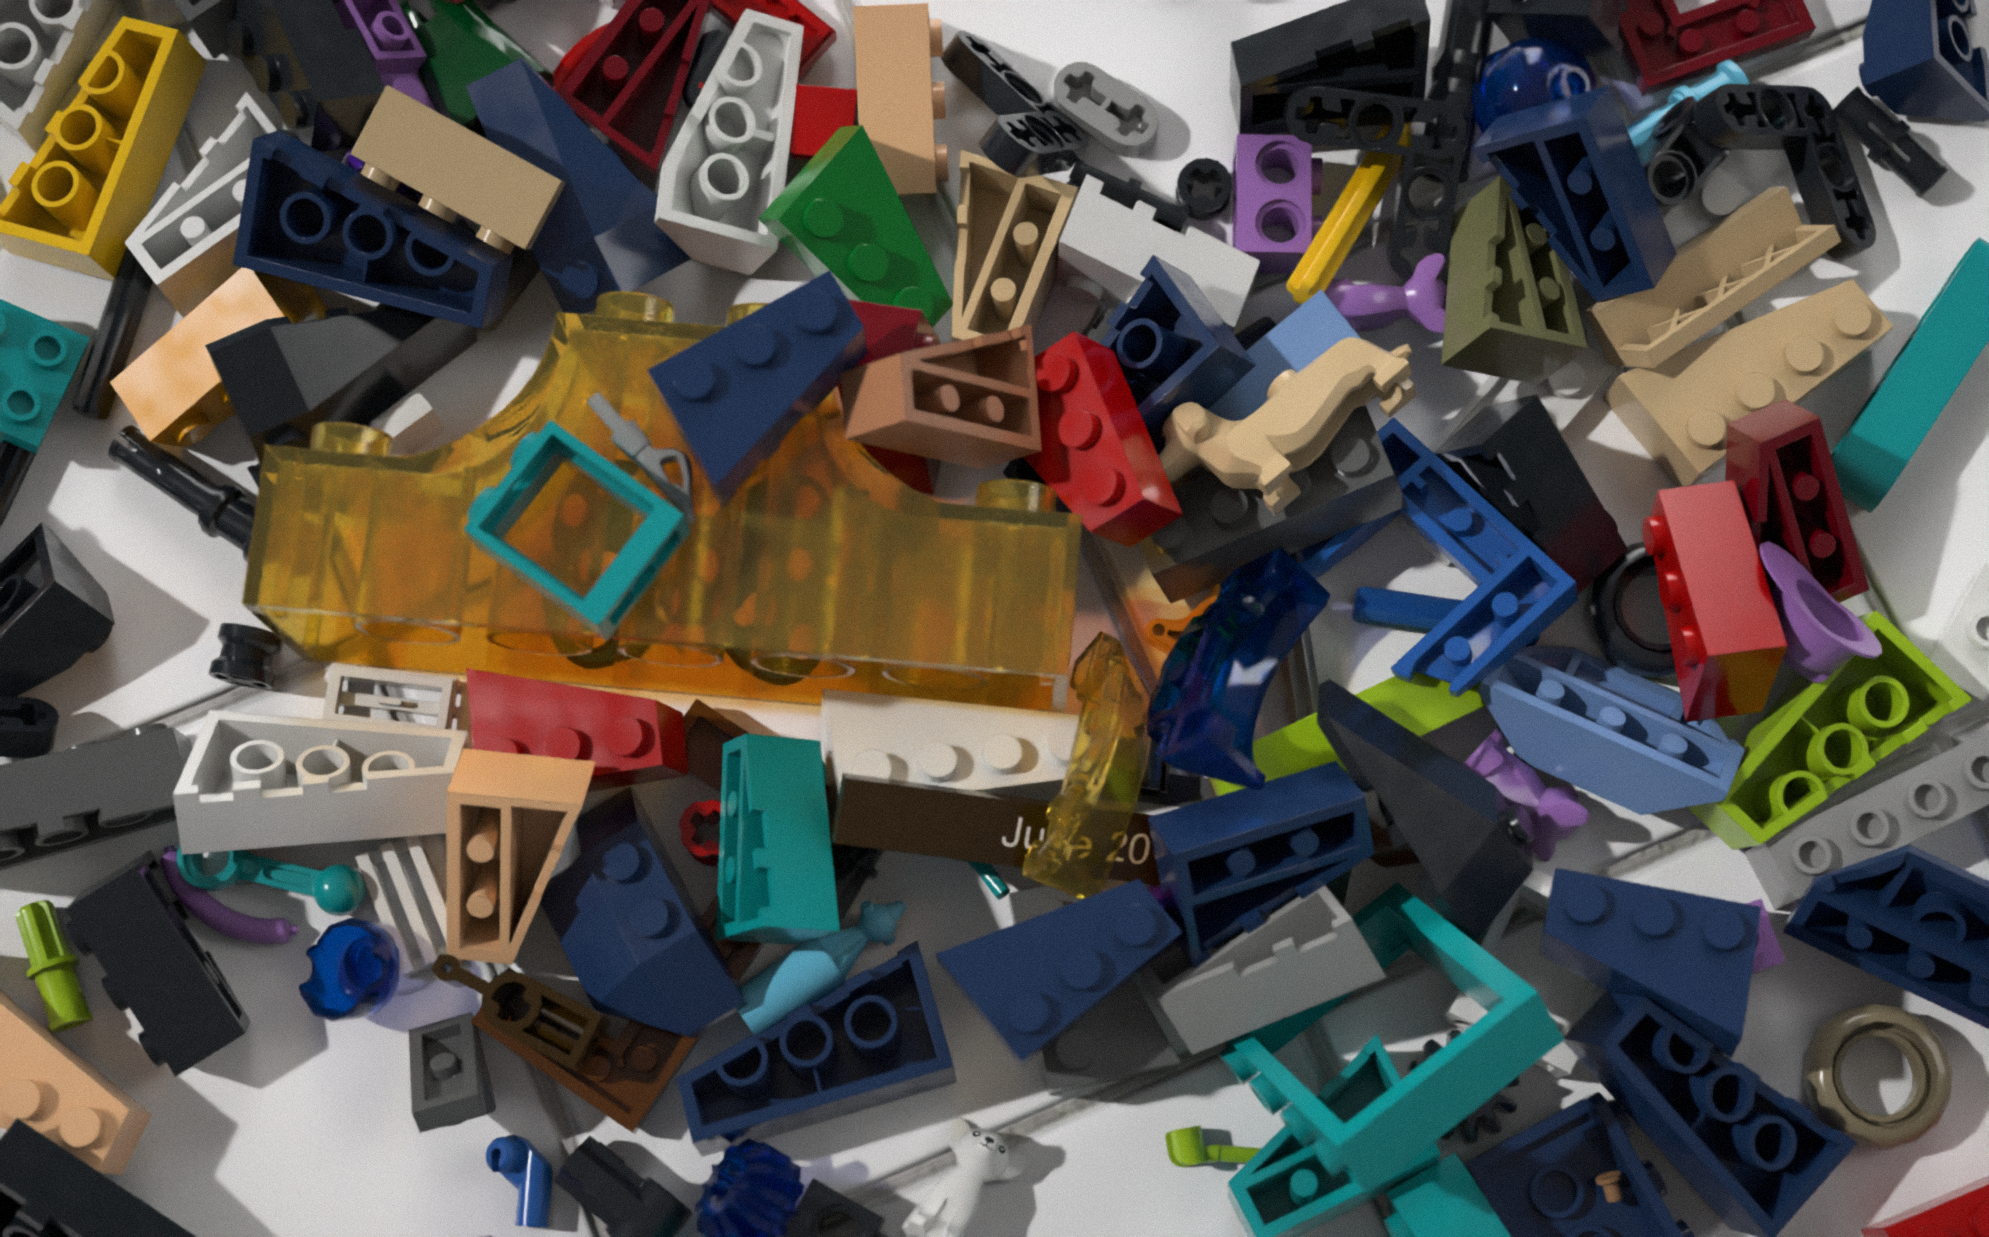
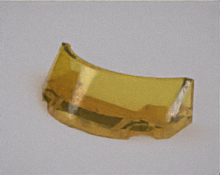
M1103 631L1098 633L1074 663L1069 684L1072 689L1077 691L1076 698L1082 701L1083 705L1062 789L1049 803L1046 819L1050 820L1045 841L1034 840L1027 850L1021 874L1081 900L1101 893L1113 867L1140 792L1153 728V703L1148 687L1120 641L1115 636Z

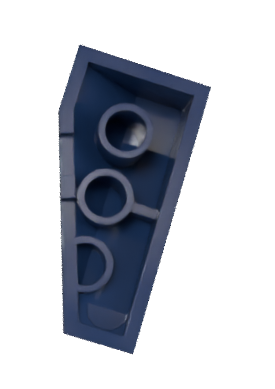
M1872 0L1862 35L1864 62L1859 65L1860 80L1866 92L1871 97L1877 96L1896 115L1978 122L1988 120L1989 62L1985 48L1979 46L1973 49L1966 21L1977 15L1974 0Z

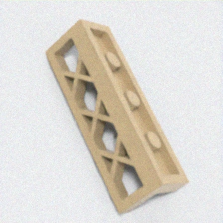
M1787 186L1770 187L1675 250V258L1655 288L1598 301L1585 311L1609 365L1655 368L1840 243L1841 239L1835 225H1803Z

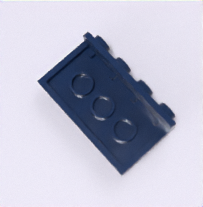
M1600 1092L1585 1096L1463 1163L1511 1237H1695L1684 1220L1674 1221L1662 1200V1197L1668 1194L1663 1178L1649 1159L1640 1161L1628 1140V1137L1633 1135L1634 1131L1626 1113L1616 1100L1611 1099L1607 1102ZM1620 1171L1622 1178L1618 1182L1623 1199L1609 1203L1607 1202L1602 1185H1597L1595 1178L1606 1172Z

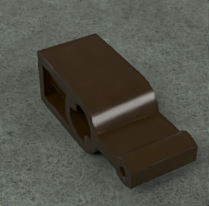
M439 954L431 968L434 974L445 983L455 988L467 986L482 994V1012L487 1022L497 1030L580 1074L584 1073L611 1023L609 1019L522 973H502L488 982L472 974L469 965L448 954ZM525 988L523 999L531 1005L529 1012L518 1021L507 1022L511 1011L503 1006L505 998L514 990ZM551 1019L579 1034L578 1041L547 1025L548 1020Z

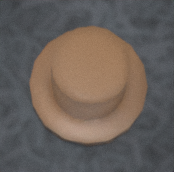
M1620 1171L1606 1172L1595 1178L1596 1184L1602 1185L1607 1202L1609 1203L1623 1199L1618 1182L1622 1178Z

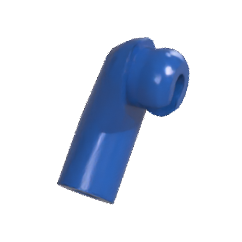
M512 1134L494 1139L487 1147L486 1162L493 1172H500L518 1190L515 1226L548 1228L553 1185V1168L551 1163L526 1138Z

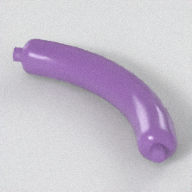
M174 845L164 848L165 854L160 859V865L168 884L182 905L206 926L228 937L257 944H285L290 941L291 935L298 934L297 924L291 925L285 918H259L242 914L221 904L206 890L191 885L179 872L177 851H175Z

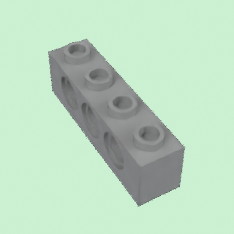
M1989 730L1771 837L1761 845L1754 846L1745 851L1744 854L1774 909L1776 910L1803 897L1815 877L1906 846L1989 805Z

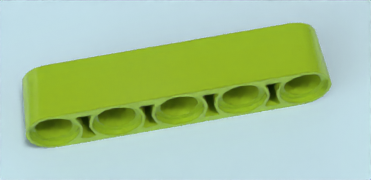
M1416 672L1411 683L1399 680L1396 676H1393L1355 694V696L1419 737L1486 706L1478 693L1482 680L1461 696L1454 697L1449 693L1451 683ZM1317 712L1203 766L1216 796L1333 761H1337L1344 771L1347 772L1319 728Z

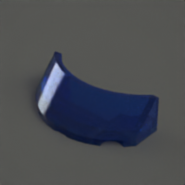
M1282 547L1236 568L1220 584V591L1216 601L1206 612L1190 620L1160 670L1161 674L1155 689L1151 693L1147 709V735L1159 746L1155 752L1175 769L1256 790L1263 788L1266 776L1257 768L1253 752L1254 731L1262 702L1284 659L1311 622L1326 607L1330 598V593Z

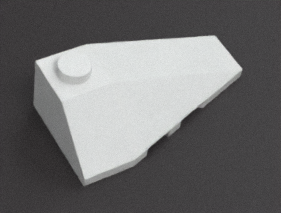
M746 9L736 24L662 164L654 223L694 261L751 276L778 250L779 239L758 218L785 189L796 84L804 30L803 25Z

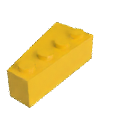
M125 16L120 19L77 81L82 87L66 110L63 112L57 110L44 130L49 136L31 162L27 164L22 161L8 180V183L13 188L0 205V245L10 254L110 281L115 279L127 247L125 241L148 213L207 63L179 30Z

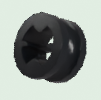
M1210 158L1195 159L1183 167L1179 173L1175 195L1176 203L1179 207L1190 209L1189 218L1199 221L1211 220L1221 215L1227 208L1232 190V179L1227 168L1220 162ZM1197 179L1203 185L1210 181L1216 183L1214 199L1211 200L1205 194L1194 198L1191 195L1194 185L1193 180Z

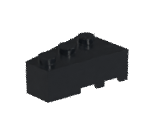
M236 0L233 20L229 21L227 25L229 49L233 56L239 58L253 76L259 91L266 94L279 111L285 126L289 130H293L301 142L320 152L353 148L385 87L357 28L345 30L334 7V3H339L340 0Z
M1347 0L1231 42L1230 96L1239 134L1265 135L1290 133L1284 122L1283 109L1287 98L1293 91L1304 85H1323L1425 98L1431 23L1426 1ZM1318 96L1310 97V103L1307 107H1297L1296 117L1305 122L1306 131H1314L1318 121L1337 122L1340 125L1339 128H1345V116L1352 99L1340 100L1342 112L1323 109L1320 106V97ZM1371 104L1365 107L1359 113L1357 119V127L1392 124V116L1389 109L1381 104ZM1403 107L1404 123L1415 122L1409 119L1414 107Z

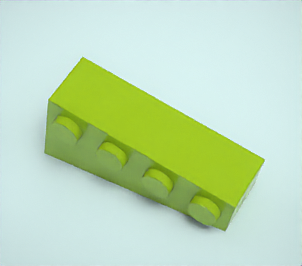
M1877 610L1864 614L1858 618L1874 633L1881 644L1882 654L1875 659L1856 654L1825 681L1820 683L1811 682L1799 674L1739 743L1745 751L1724 801L1687 808L1732 850L1761 845L1824 802L1830 794L1851 780L1857 779L1876 766L1878 761L1900 746L1913 741L1929 730V726L1948 713L1955 712L1971 701L1972 698Z

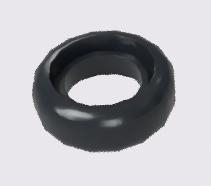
M1644 542L1630 544L1627 546L1628 550L1590 584L1585 612L1591 637L1607 660L1629 674L1653 680L1677 677L1671 643L1660 645L1644 641L1634 634L1624 621L1621 604L1627 586L1640 577L1657 576L1654 555L1650 556L1647 553Z

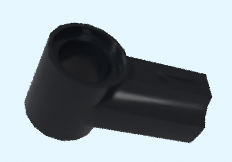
M590 1135L567 1158L553 1180L607 1225L605 1231L611 1237H676L694 1214L663 1186L649 1176L646 1179L641 1177L625 1164L626 1162Z

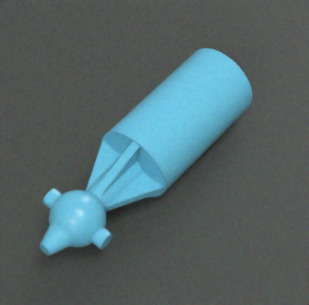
M870 900L864 901L860 905L862 912L859 916L858 926L799 943L741 985L740 989L748 1005L738 1010V1013L755 1036L785 1020V1015L807 1003L811 1005L841 987L846 981L845 977L869 941L875 943L883 942L886 946L893 944L896 940L894 933L897 929V921L907 909L904 902L899 900L884 905L879 903L872 904Z

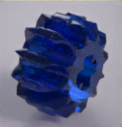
M747 1138L739 1146L731 1145L726 1149L723 1160L720 1163L712 1164V1173L709 1179L701 1184L703 1194L695 1204L694 1213L699 1216L696 1231L705 1237L785 1236L787 1234L786 1225L790 1218L798 1214L795 1204L804 1190V1185L799 1181L801 1167L792 1162L790 1156L765 1142L759 1143Z

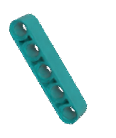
M1978 237L1960 259L1831 453L1842 496L1868 513L1873 512L1892 488L1989 341V242L1983 238Z

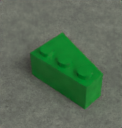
M863 125L840 126L758 218L817 277L830 270L847 299L922 310L932 328L953 306V302Z

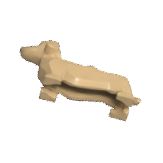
M1348 337L1340 340L1298 373L1293 369H1289L1279 374L1268 388V400L1253 414L1243 420H1226L1202 408L1197 403H1182L1166 418L1161 431L1165 447L1158 457L1169 483L1176 481L1189 470L1200 465L1207 471L1212 472L1229 487L1261 490L1264 493L1263 500L1266 507L1276 516L1301 494L1300 488L1289 478V473L1300 471L1310 466L1319 458L1355 408L1365 406L1373 399L1380 397L1381 411L1391 418L1416 396L1415 384L1408 379L1412 374L1410 364L1407 361L1412 352L1410 346L1405 344L1388 352L1364 339Z

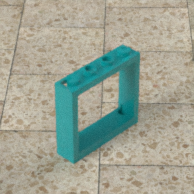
M1398 882L1351 917L1382 970L1411 949L1488 1012L1345 1124L1291 1074L1273 1054L1356 990L1224 1042L1226 1048L1218 1053L1221 1060L1231 1069L1241 1085L1248 1082L1252 1092L1271 1115H1275L1281 1109L1283 1110L1279 1113L1280 1118L1303 1147H1306L1312 1141L1315 1142L1311 1146L1314 1153L1333 1177L1343 1170L1366 1194H1369L1564 1041L1538 991Z

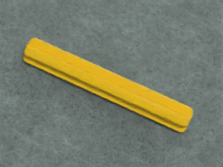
M1411 122L1404 123V129L1397 144H1408L1407 131L1414 132L1410 128ZM1392 124L1383 125L1375 139L1385 136ZM1366 152L1287 281V290L1294 295L1293 300L1296 303L1304 304L1319 290H1322L1324 293L1326 292L1399 171L1402 155Z

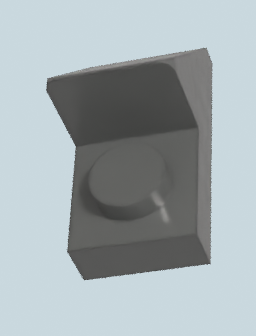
M473 1012L409 1030L412 1115L420 1133L444 1126L458 1125L466 1120L486 1115L496 1110V1100L478 1028L471 1023L474 1017Z

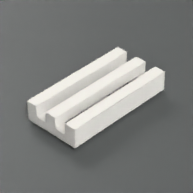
M331 663L322 719L451 729L453 719H456L458 707L455 703L457 694H460L462 682L458 677ZM344 681L442 693L440 702L347 692L342 691ZM340 705L438 718L436 725L338 714Z
M420 835L406 836L395 843L390 841L379 846V850L372 853L364 852L355 856L400 973L405 978L432 967L439 954H447V901ZM408 853L411 854L446 942L445 946L438 949L435 948L400 860L401 856ZM385 863L422 953V956L413 959L377 868Z

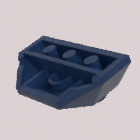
M629 786L578 817L572 826L558 863L542 894L540 904L593 1008L604 1014L670 1031L692 1039L747 1006L746 998L635 790Z
M1910 844L1815 877L1812 880L1804 896L1801 897L1785 922L1783 933L1989 1029V881Z

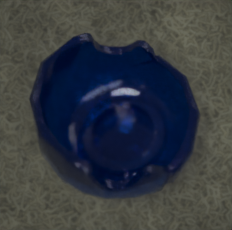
M348 918L329 925L318 939L317 944L312 945L306 950V955L312 962V973L306 982L299 985V991L313 1015L332 1022L348 1021L374 1015L393 999L400 978L399 949L393 937L381 924L362 918Z

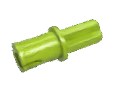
M43 900L21 907L16 912L15 918L31 964V968L26 971V975L29 980L36 981L50 1024V1032L59 1033L93 1020V1015L89 1011L75 966L80 962L79 956L69 952L54 904L49 900Z

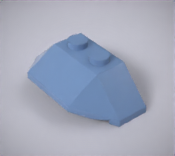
M1548 645L1524 647L1507 662L1483 678L1478 689V693L1521 761L1640 815L1724 801L1745 751L1735 739L1727 738L1714 719L1686 722L1679 693L1643 677L1629 674L1620 667L1574 647Z

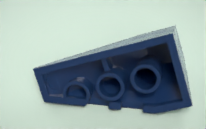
M520 58L466 86L489 141L566 183L532 249L568 322L629 293L691 260L654 223L658 195L650 187H646L621 162L622 158L608 144L605 145L577 117V112L524 58Z

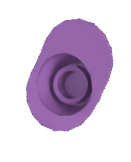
M1769 541L1760 545V556L1763 563L1777 584L1771 596L1787 642V648L1782 659L1783 662L1811 682L1820 683L1825 681L1856 654L1872 659L1882 654L1881 644L1874 633L1857 616L1834 600L1791 554Z

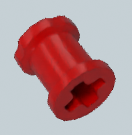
M712 799L705 802L697 801L692 803L684 810L679 820L682 844L696 861L706 866H718L719 844L712 840H707L700 846L703 839L697 832L699 826L704 822L713 827L720 821L721 802Z

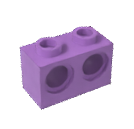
M1237 134L1232 155V247L1260 260L1257 273L1292 274L1323 224L1322 216H1312V195H1321L1322 158H1312V144L1303 142L1294 135ZM1274 167L1281 168L1287 171L1293 180L1284 184L1273 183L1264 176L1263 171ZM1271 225H1279L1286 228L1293 238L1283 243L1274 242L1268 239L1262 230Z

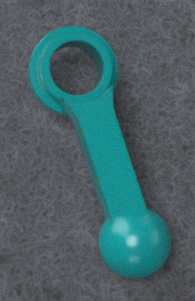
M180 845L177 851V866L182 877L191 885L206 891L223 890L232 884H257L314 898L317 905L324 912L334 916H345L353 913L362 905L366 896V884L362 874L354 867L346 864L331 865L319 871L256 856L248 850L229 851V861L222 872L214 876H206L201 865L204 853L182 855Z

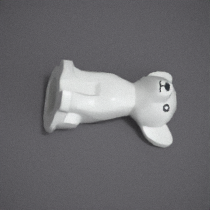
M955 1119L948 1131V1143L956 1155V1168L938 1181L929 1194L924 1206L916 1207L905 1219L899 1230V1237H965L962 1232L976 1212L983 1183L991 1180L1010 1181L1018 1177L1027 1165V1158L1020 1154L1009 1153L1000 1135L987 1129L976 1128L972 1130L964 1119Z

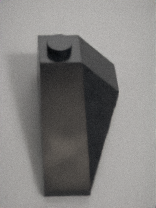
M384 304L380 310L351 315L346 307L325 310V319L294 324L291 323L288 316L266 319L205 346L242 435L267 481L328 455L478 340L474 327Z
M42 522L0 563V696H19L71 668L86 652L93 653L98 650L108 639L112 626L115 624L107 592L58 536Z
M1331 679L1319 684L1317 724L1359 789L1363 793L1375 790L1378 795L1380 811L1387 823L1384 828L1385 832L1395 847L1408 842L1427 872L1420 876L1417 882L1429 901L1449 923L1472 941L1478 940L1533 871L1532 841L1536 839V831L1528 813L1519 804L1511 806L1494 784Z

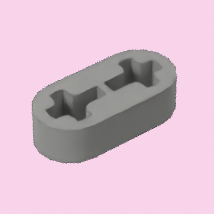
M1074 62L1066 65L1058 72L1054 80L1053 104L1083 133L1113 153L1123 157H1137L1145 154L1152 148L1157 138L1158 114L1155 107L1146 98L1099 67L1088 62ZM1084 83L1091 86V99L1094 102L1084 97L1079 99L1077 103L1070 101V88L1068 86L1075 89L1081 88ZM1134 116L1142 119L1140 131L1143 134L1133 130L1126 137L1119 133L1120 121L1118 118L1126 122L1132 120Z

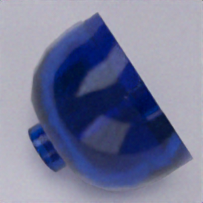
M1550 37L1527 38L1514 41L1488 55L1481 66H1487L1483 71L1482 80L1474 84L1472 93L1475 119L1483 134L1496 117L1599 89L1597 77L1588 60L1573 46Z

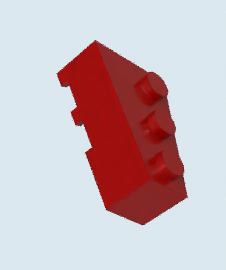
M1073 331L1035 356L1042 452L1025 456L1024 459L1091 533L1124 546L1132 547L1183 515L1114 350Z

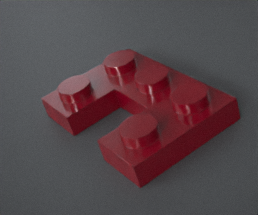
M1628 0L1627 11L1620 12L1618 36L1623 41L1622 52L1643 97L1714 72L1717 65L1725 60H1731L1737 64L1808 39L1813 34L1816 26L1804 0H1718L1681 14L1674 0Z

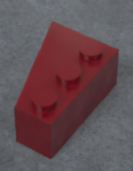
M1783 399L1728 423L1725 481L1735 480L1771 595L1777 584L1766 569L1760 556V545L1767 541L1780 546L1791 554L1838 603L1870 590L1820 417L1787 399Z

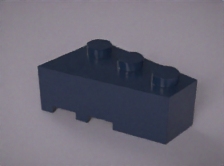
M829 270L647 370L657 397L722 508L737 494L736 489L763 460L768 461L781 447L780 442L807 413L811 415L841 382V373L853 369L868 353L865 329L832 272Z

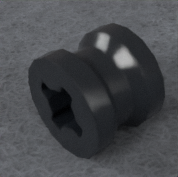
M222 623L217 636L222 644L220 656L211 662L208 675L239 686L255 689H272L275 674L271 669L273 656L282 651L284 638L274 632L253 626Z

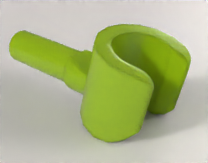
M1201 1125L1177 1129L1165 1134L1169 1159L1178 1167H1187L1206 1162L1217 1163L1218 1161L1247 1164L1260 1151V1148L1219 1144L1205 1146Z

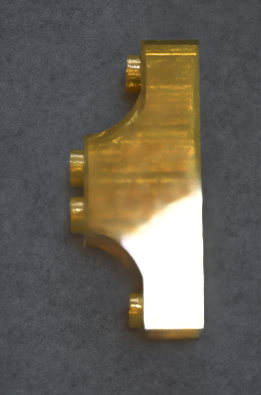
M616 291L604 293L597 297L595 315L557 312L552 336L545 354L523 389L498 414L460 439L437 449L410 457L391 456L393 437L388 433L359 424L324 422L312 427L309 448L265 445L242 605L305 662L338 663L467 676L466 668L558 684L821 706L823 689L1064 713L1070 671L1083 514L1055 512L1057 492L1046 485L1024 480L997 479L978 484L975 505L937 502L913 490L877 463L859 442L845 440L844 419L839 411L835 389L811 415L807 413L780 442L781 447L768 461L763 460L736 489L737 494L722 508L657 397L647 370L768 303L753 302L734 305L728 309L726 326L674 322L676 308L669 301L644 293ZM597 392H600L626 422L634 420L653 443L654 448H676L688 456L693 472L692 489L696 520L691 526L687 521L691 533L608 641L478 549L464 531V528L470 522L467 520V513L476 497L488 486L496 488L512 468L510 459L521 440L530 432L534 431L539 434L549 420L556 423L676 508L639 466L632 462L610 440L613 432L587 404L589 398ZM563 462L503 540L585 598L644 522V519ZM677 462L664 465L670 482L672 484L677 483L683 488L684 479L680 465Z

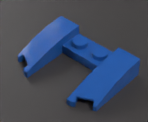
M1392 417L1377 433L1408 506L1338 533L1332 538L1301 550L1304 562L1293 565L1292 569L1297 583L1304 589L1357 550L1398 515H1401L1466 575L1477 588L1391 667V671L1399 680L1411 683L1415 672L1451 683L1449 688L1450 695L1459 697L1512 658L1578 601L1576 581L1397 419Z

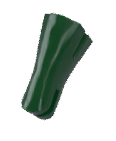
M403 0L399 3L401 10L427 56L418 73L437 112L487 139L466 88L468 84L520 58H524L554 88L553 74L535 56L491 20L472 0H464L456 5L442 0H429L436 14L430 20L424 17L409 0Z

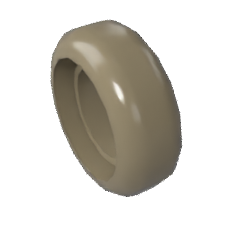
M1867 1003L1837 1012L1815 1031L1803 1055L1802 1085L1811 1111L1814 1112L1821 1122L1832 1129L1840 1130L1857 1142L1855 1147L1885 1151L1917 1142L1940 1122L1951 1099L1952 1068L1942 1041L1925 1021L1897 1006ZM1865 1038L1885 1040L1896 1046L1908 1060L1912 1072V1090L1905 1104L1892 1114L1885 1116L1869 1114L1858 1108L1845 1093L1841 1081L1842 1061L1848 1049L1859 1040Z

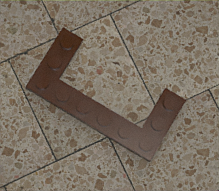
M696 698L683 717L688 772L721 794L723 744L741 735L750 733ZM826 784L825 792L832 846L834 842L831 836L835 813L830 786ZM716 894L703 913L702 918L736 982L739 983L765 943L716 940ZM508 967V969L506 970L505 973H507V972H516V971H514L513 969H511L510 967ZM525 988L516 989L505 998L503 1006L511 1011L507 1022L518 1021L529 1012L531 1005L523 999ZM482 1006L471 1020L472 1024L634 1134L642 1126L705 1033L704 1031L691 1039L670 1031L629 1021L617 1040L607 1033L604 1034L584 1073L580 1074L497 1030L487 1022L482 1012ZM551 1019L547 1022V1025L578 1041L579 1034Z

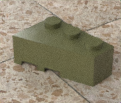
M1500 175L1453 215L1441 365L1539 385L1588 349L1567 265L1549 245L1547 240L1551 235L1528 207L1521 210L1509 196L1513 189Z

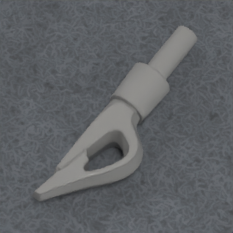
M600 392L591 396L587 404L613 432L610 440L632 462L639 466L676 509L682 511L690 526L696 522L692 489L693 472L688 456L676 448H654L653 443L634 420L626 422ZM672 462H677L680 465L684 479L683 488L677 483L672 484L670 482L664 465Z

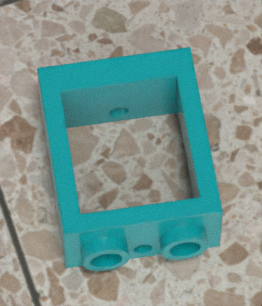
M549 420L539 434L533 431L521 440L510 459L512 468L496 488L488 486L476 497L467 513V520L470 522L466 525L464 531L478 549L608 641L691 531L683 513L556 423ZM563 462L644 519V522L585 598L503 540Z

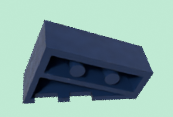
M1610 85L1496 117L1471 148L1483 164L1490 161L1513 190L1509 196L1521 210L1528 207L1551 235L1547 240L1549 245L1596 302L1655 288L1675 258L1676 251Z
M1337 761L1148 817L1165 911L1182 931L1177 944L1193 969L1212 958L1208 952L1209 949L1242 928L1245 929L1247 934L1266 923L1262 917L1264 914L1292 896L1298 894L1301 899L1306 898L1374 854L1366 796Z
M1555 867L1549 891L1539 954L1608 992L1646 997L1713 1044V1048L1732 1058L1743 1037L1761 907Z
M1140 879L938 952L936 953L937 963L1018 1065L1023 1067L1173 946L1180 938L1182 931Z

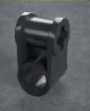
M1694 96L1681 100L1668 110L1656 123L1651 135L1636 152L1659 211L1682 205L1692 198L1694 192L1707 176L1733 150L1715 148L1700 134L1693 116L1694 105L1697 103ZM1653 172L1659 179L1660 193L1654 187Z

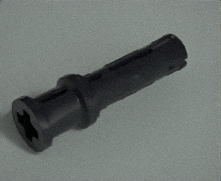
M126 426L118 433L129 442L130 446L137 450L136 452L131 451L115 439L111 442L108 456L111 460L120 463L197 515L202 532L212 538L221 536L243 551L244 561L250 565L257 567L264 564L275 554L284 541L288 530V522L285 518L278 514L268 516L246 501L245 491L238 486L217 485L208 477L161 447L158 443L150 442L146 435L136 426Z

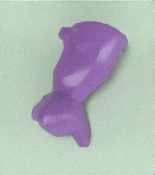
M1440 253L1426 256L1417 264L1413 275L1402 287L1379 283L1355 285L1349 278L1333 279L1325 295L1357 334L1358 332L1385 328L1404 317L1416 324H1422L1430 332L1444 334L1447 286L1440 276L1445 267L1446 260L1443 254Z
M1496 728L1463 765L1494 784L1511 806L1519 804L1525 809L1536 831V839L1532 841V850L1540 860L1547 862L1555 852L1556 842L1566 839L1580 825L1585 824L1589 820L1590 814L1580 805L1578 794L1571 787L1547 788L1532 766L1524 763L1507 751L1502 741L1503 732Z

